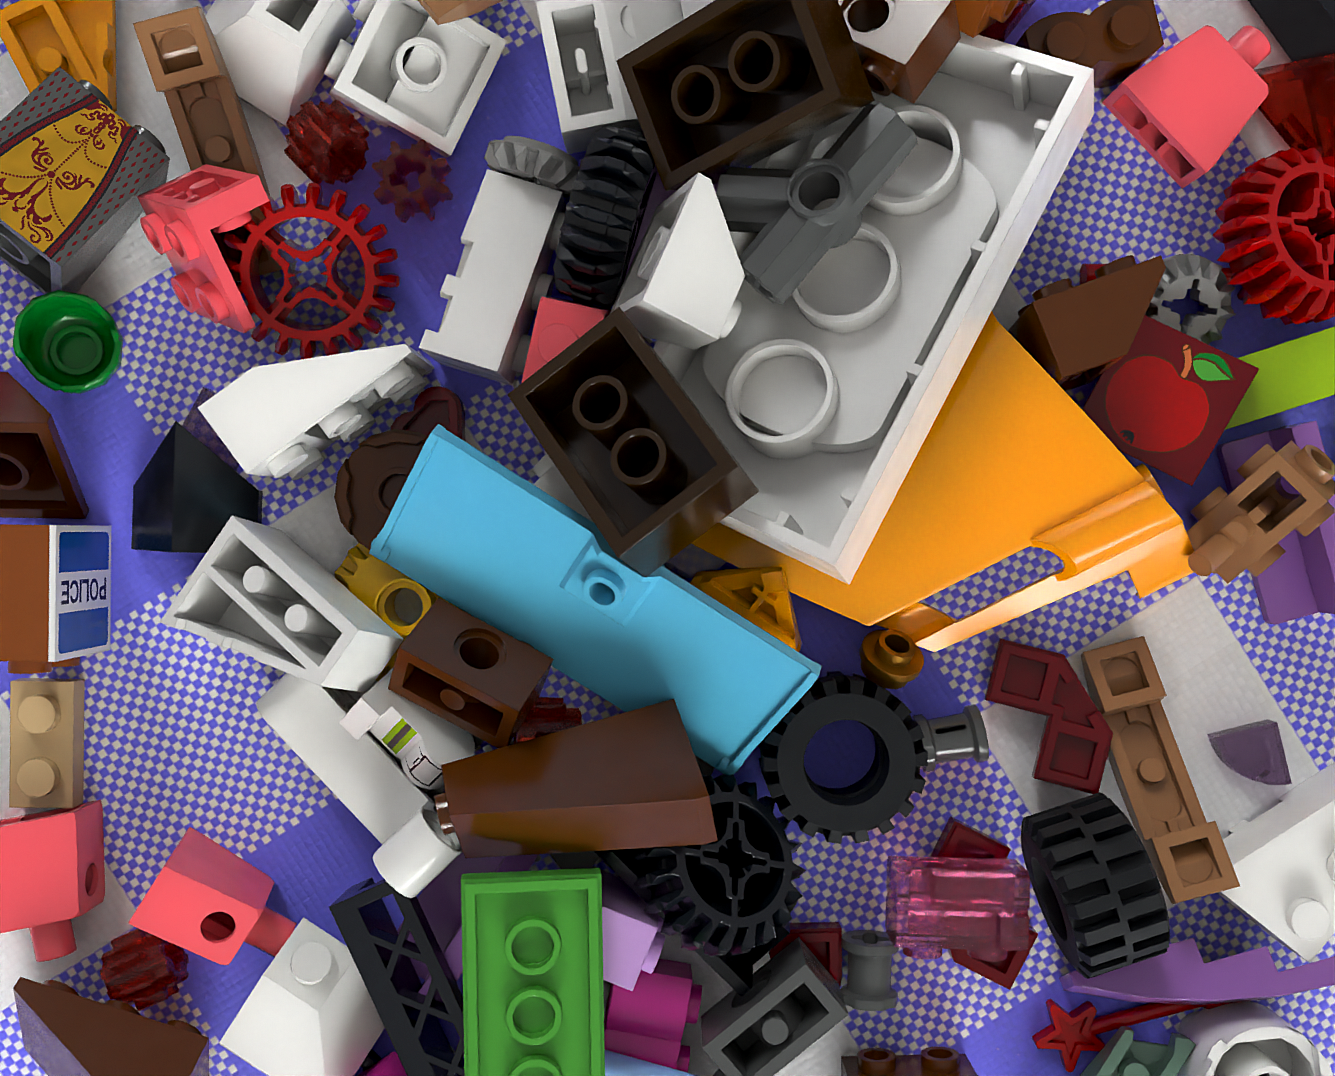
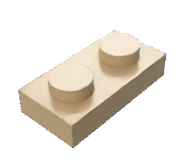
M21 678L10 682L9 808H74L83 803L85 679Z

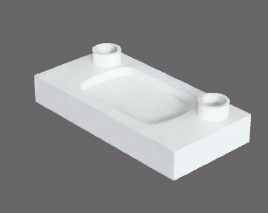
M960 31V40L915 103H911L893 93L889 96H881L872 91L875 101L871 104L876 105L880 102L898 113L904 123L915 132L918 144L862 209V223L857 234L846 244L830 248L783 305L777 302L772 303L744 279L736 296V299L742 301V309L733 329L724 339L719 337L718 340L696 350L657 340L653 348L759 490L757 494L718 523L850 585L1094 115V69L985 36L977 35L972 38ZM864 107L756 162L751 168L796 170L803 163L814 159H821ZM837 198L821 201L815 206L814 210L828 208ZM730 231L738 257L759 233Z

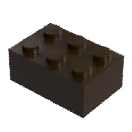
M715 0L616 61L665 191L678 190L697 173L710 178L714 185L719 182L720 174L727 172L728 167L747 168L875 101L838 0Z
M620 307L507 394L616 556L645 577L649 576L759 492L758 488L649 342Z

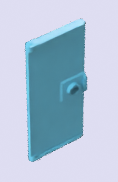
M440 424L433 429L427 438L384 527L371 542L369 554L392 566L459 609L519 641L528 643L534 649L553 658L552 667L621 710L628 712L674 699L694 755L725 775H732L739 771L751 752L811 688L819 677L822 665L813 662L665 568L664 564L649 576H643L616 556L595 523L455 436Z

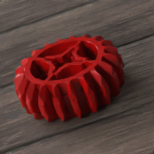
M1294 147L1286 151L1281 150L1246 167L1245 172L1238 175V178L1233 180L1231 185L1223 190L1226 200L1215 210L1217 217L1223 224L1220 225L1219 229L1212 236L1224 244L1225 251L1216 261L1229 263L1233 275L1227 285H1241L1245 289L1243 305L1260 304L1263 319L1280 317L1284 325L1292 323L1307 324L1313 321L1319 323L1335 317V155L1321 157L1315 147L1305 151H1297Z
M309 183L306 191V203L300 204L298 192L294 185H282L281 198L284 207L279 209L274 199L267 194L270 201L258 206L265 217L260 220L250 212L252 219L243 225L244 228L251 232L248 238L231 232L227 233L223 240L229 247L242 251L241 259L225 258L224 260L230 272L240 273L241 282H236L240 293H244L248 302L246 306L251 316L256 314L262 321L253 330L251 337L255 341L260 342L270 334L272 329L277 331L280 335L275 344V352L280 355H285L288 352L293 339L301 340V359L314 358L316 341H322L326 355L340 354V345L337 337L341 335L353 350H358L364 344L363 338L356 328L359 323L374 334H378L383 327L380 320L369 312L371 308L375 307L384 312H392L395 307V301L390 297L379 294L378 291L380 286L392 288L398 287L400 284L399 275L380 272L381 263H390L398 258L397 250L388 248L376 252L373 241L383 238L388 233V229L384 224L373 227L367 233L359 224L368 217L371 211L370 207L364 203L356 207L350 216L343 213L342 211L348 198L346 191L337 189L332 195L329 206L322 205L323 191L321 185ZM298 217L318 218L336 226L327 238H324L318 246L312 249L304 248L292 239L287 240L276 231L285 222ZM351 241L358 248L365 269V285L360 300L349 292L350 288L343 283L337 272V262ZM263 246L272 253L271 257L281 266L284 274V285L273 303L267 297L259 275V260ZM331 247L332 252L323 261L327 270L320 273L328 276L327 283L325 284L326 287L324 288L321 284L315 282L309 287L301 289L292 297V292L300 284L296 275L302 272L295 270L296 258L307 263L324 255ZM307 298L320 299L331 307L336 306L347 315L339 321L324 325L304 324L288 317L295 307Z

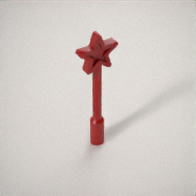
M1048 999L1046 1006L1051 1024L1034 1034L1032 1040L1038 1049H1058L1063 1067L1066 1071L1073 1072L1081 1051L1100 1052L1105 1046V1043L1097 1034L1116 1030L1121 1026L1127 1027L1199 1007L1212 1009L1229 1003L1206 1005L1148 1003L1095 1017L1097 1010L1090 1001H1086L1068 1013L1055 1001Z

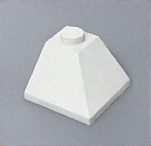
M697 173L656 207L610 311L611 314L620 307L644 337L694 350L718 340L719 337L724 339L733 329L742 309V301L736 299V296L745 278L710 178Z
M303 917L259 979L219 1044L267 1076H354L385 1027L348 947Z

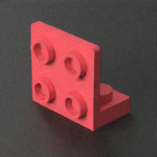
M205 164L137 196L146 216L140 219L143 231L158 253H166L176 273V276L171 278V285L185 309L190 313L196 312L216 324L220 323L243 334L255 328L254 320L210 230L212 229L214 233H223L241 227L252 219L250 210L270 201L259 176Z

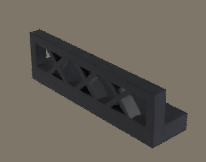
M369 878L351 886L329 906V909L407 1076H464V1059L462 1058L464 1054L463 996L417 897L409 898L403 896L390 886L385 879L374 883L373 878ZM392 893L404 917L399 934L382 900L383 897ZM410 932L415 940V943L408 941ZM410 958L425 963L432 977L426 996L418 993L422 984ZM437 992H439L443 1002L435 999ZM438 1018L453 1023L460 1040L455 1054Z

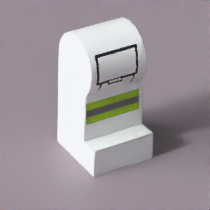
M392 668L357 701L339 723L357 741L370 731L396 758L398 757L401 760L403 771L411 782L421 788L429 790L438 789L444 785L441 765L474 755L475 743L471 733L389 690L388 686L393 671Z

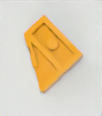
M20 0L0 9V37L30 93L58 67H61L77 82L86 80L96 86L109 100L112 110L114 112L117 111L115 0Z

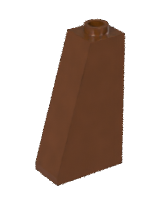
M674 699L443 764L441 768L445 793L434 796L436 811L443 834L448 835L456 832L465 859L704 845L718 841L709 794Z

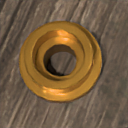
M897 630L872 631L864 637L859 649L860 665L864 675L871 682L887 689L904 687L908 682L918 677L924 665V657L919 647L915 645L908 635Z

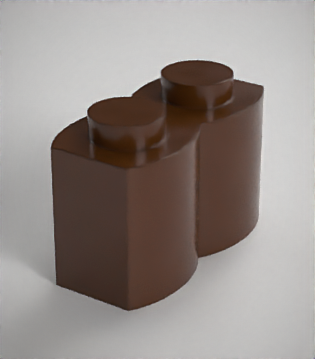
M1110 0L1097 7L1090 15L1079 12H1061L1044 17L1032 24L1023 33L1015 46L1094 69V88H1105L1124 81L1129 75L1137 71L1164 42L1153 0Z

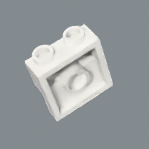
M359 0L352 16L362 21L363 25L353 45L340 39L324 71L325 75L335 80L328 95L385 128L390 125L446 158L451 156L507 41L469 17L437 25L418 0Z

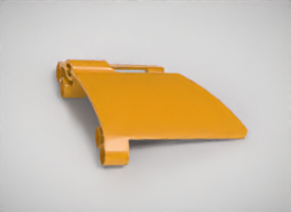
M992 311L850 585L721 523H717L691 543L740 569L783 567L789 592L870 627L875 624L888 630L900 631L908 635L915 645L933 652L1015 619L1124 571L1128 572L1137 590L1135 594L1139 599L1194 573L1188 565V557L1194 550L1184 528L1183 520L1166 501L1159 485L1148 468L1143 463L1136 467L1132 466L1074 400L997 321ZM1030 546L1054 553L1063 561L1065 566L958 620L932 606L920 602Z

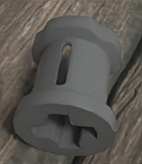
M975 704L965 706L963 713L928 720L922 714L912 716V719L920 725L925 737L920 739L921 747L928 752V766H920L924 773L934 771L938 763L973 757L977 763L989 759V746L984 721Z
M854 930L844 933L841 936V946L848 953L847 985L841 988L845 1005L864 1011H884L896 1007L898 993L891 988L892 954L897 953L899 950V939L890 933L874 930Z

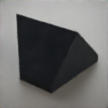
M175 421L133 486L131 549L207 553L232 515L262 524L263 491L256 489Z

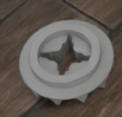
M506 136L503 140H492L488 143L484 156L491 170L561 191L564 198L571 195L573 181L576 180L579 172L577 160L568 153L549 144L526 137Z
M1179 254L1163 259L1166 269L1145 315L1206 344L1223 339L1221 330L1227 319L1236 315L1231 307V292L1235 287L1227 285L1229 281H1227L1222 272L1223 266L1194 254ZM1188 289H1191L1190 299L1204 306L1203 312L1197 311L1196 314H1186L1183 323L1179 324L1180 314L1171 311V308L1162 306V302L1184 299Z

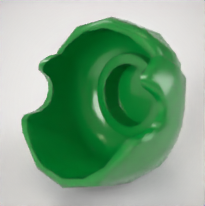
M56 290L32 298L18 314L15 320L13 348L15 355L41 384L54 391L60 390L64 393L82 394L105 385L121 366L123 337L113 317L96 300L87 295Z

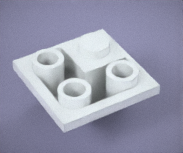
M215 0L205 15L238 98L289 130L323 78L324 71L340 39L346 41L356 25V21L343 0Z

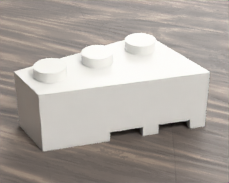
M487 169L461 236V244L465 246L456 276L447 274L440 291V296L448 299L439 331L425 330L419 345L421 350L442 365L511 386L513 385L516 372L523 374L531 336L528 333L534 313L538 309L541 297H551L554 287V276L548 275L547 271L553 251H556L559 243L560 228L566 212V203L561 191Z
M233 515L160 620V623L186 630L206 638L205 641L220 647L231 648L253 657L255 661L318 686L367 692L404 640L282 530Z
M1335 762L1278 798L1279 804L1253 821L1243 820L1228 831L1231 835L1223 839L1240 887L1217 893L1272 938L1309 963H1311L1335 933Z

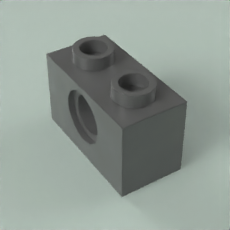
M798 936L753 973V987L744 996H740L733 989L701 1016L702 1048L725 1076H774L848 1016L840 986Z

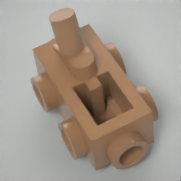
M1291 440L1276 452L1267 443L1236 470L1245 479L1236 489L1228 494L1222 487L1218 486L1196 505L1190 513L1198 522L1187 531L1194 550L1188 557V565L1191 570L1200 576H1208L1211 573L1218 574L1227 584L1245 569L1254 577H1257L1286 552L1278 544L1280 540L1294 529L1306 537L1335 513V508L1328 502L1335 495V481L1332 479L1335 476V465L1320 449L1313 445H1306L1300 449ZM1281 477H1284L1300 494L1286 492L1281 485Z

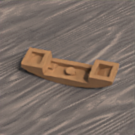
M196 6L133 23L156 92H164L190 170L192 171L208 164L259 176L266 193L270 196L258 153L238 95L201 7ZM259 207L249 211L260 220L265 217ZM243 226L223 233H214L212 229L210 230L224 259H241L242 251L233 249L225 244L223 241L227 233L232 232L248 238L251 232ZM264 246L259 260V275L282 270L276 260L271 257L272 253ZM230 272L235 282L241 281L240 273Z
M1141 636L1083 652L1081 660L1089 696L1113 732L1108 760L1133 826L1171 903L1176 904L1240 887L1216 821L1208 823L1206 821L1161 704V700L1167 694L1145 637Z

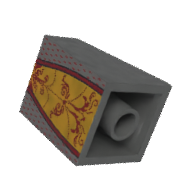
M58 67L0 121V260L43 294L56 290L73 293L79 291L144 211L137 196L166 183L170 161L161 142L149 130L140 125H135L134 127L129 125L112 110L109 100L96 86L86 80L77 82L61 67Z

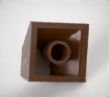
M0 372V517L86 519L89 508L52 415L8 372Z

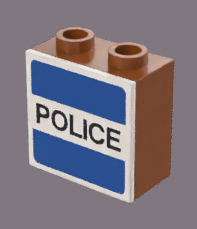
M0 524V661H8V673L51 672L52 667L80 665L81 656L110 650L111 526Z

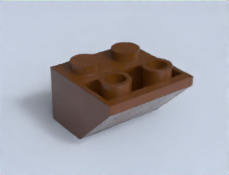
M1130 255L1100 267L1094 272L1097 279L1074 287L1071 279L1067 278L1044 286L1032 294L1034 301L1017 312L1019 318L1010 327L1008 332L1065 392L1091 383L1128 354L1166 269L1163 259L1160 255L1137 264L1134 256Z

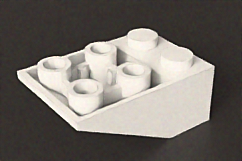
M680 0L537 1L536 6L566 152L572 154L586 151L594 134L606 125L619 129L624 126L643 132L616 61L684 20Z
M407 344L256 366L246 371L200 405L198 409L246 474L281 479L290 476L292 480H297L316 469L325 459L320 452L340 437L346 443L357 438L372 427L376 422L372 414L386 403L393 400L395 405H399L421 391L427 384L423 376L433 370L434 367L428 359Z

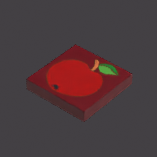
M1145 315L1128 354L1100 375L1082 410L1118 450L1193 486L1259 368Z

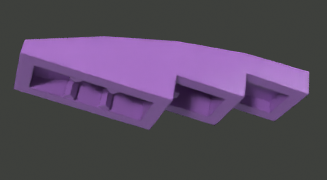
M1190 938L1169 944L1167 952L1089 979L1084 978L1078 971L1070 972L1059 979L1064 991L1127 1002L1184 1005L1267 1000L1335 985V956L1278 972L1269 949L1265 946L1204 963L1195 939Z

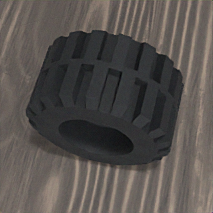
M840 671L827 672L825 677L817 678L811 688L758 745L761 758H759L761 773L772 799L776 798L775 802L784 817L789 822L793 819L798 824L800 830L811 837H814L816 832L824 835L827 842L841 844L842 836L851 835L855 843L870 841L867 831L878 827L884 835L895 827L890 819L898 812L906 818L915 806L908 799L913 791L922 794L926 780L919 774L920 766H928V752L920 744V739L925 737L920 725L910 716L911 711L885 688L858 674L853 673V676L844 675ZM839 720H855L862 723L871 731L875 740L874 760L866 775L858 782L844 788H826L814 783L807 775L804 767L805 750L813 735L825 725Z
M1099 792L1023 818L1021 826L1022 853L1037 901L1063 955L1084 978L1089 979L1167 952L1170 942L1169 917L1159 880L1137 832L1125 814L1110 798Z

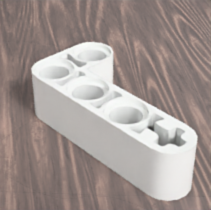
M285 673L256 702L259 713L283 741L382 844L374 853L373 861L386 882L403 896L409 898L416 897L463 852L456 832L444 835L440 826L434 796L444 792L440 788L431 790L421 788L411 782L403 771L401 760L398 757L396 758L370 731L357 741L339 723L357 703L347 690L318 686Z

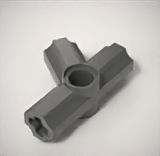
M880 102L876 105L871 103L866 105L821 159H814L803 163L796 170L728 167L725 174H720L716 195L729 231L759 233L739 256L745 274L744 279L772 303L777 302L783 305L830 248L846 244L857 234L862 223V209L918 144L915 132L904 123L898 113ZM837 198L828 208L814 210L815 206L821 201Z

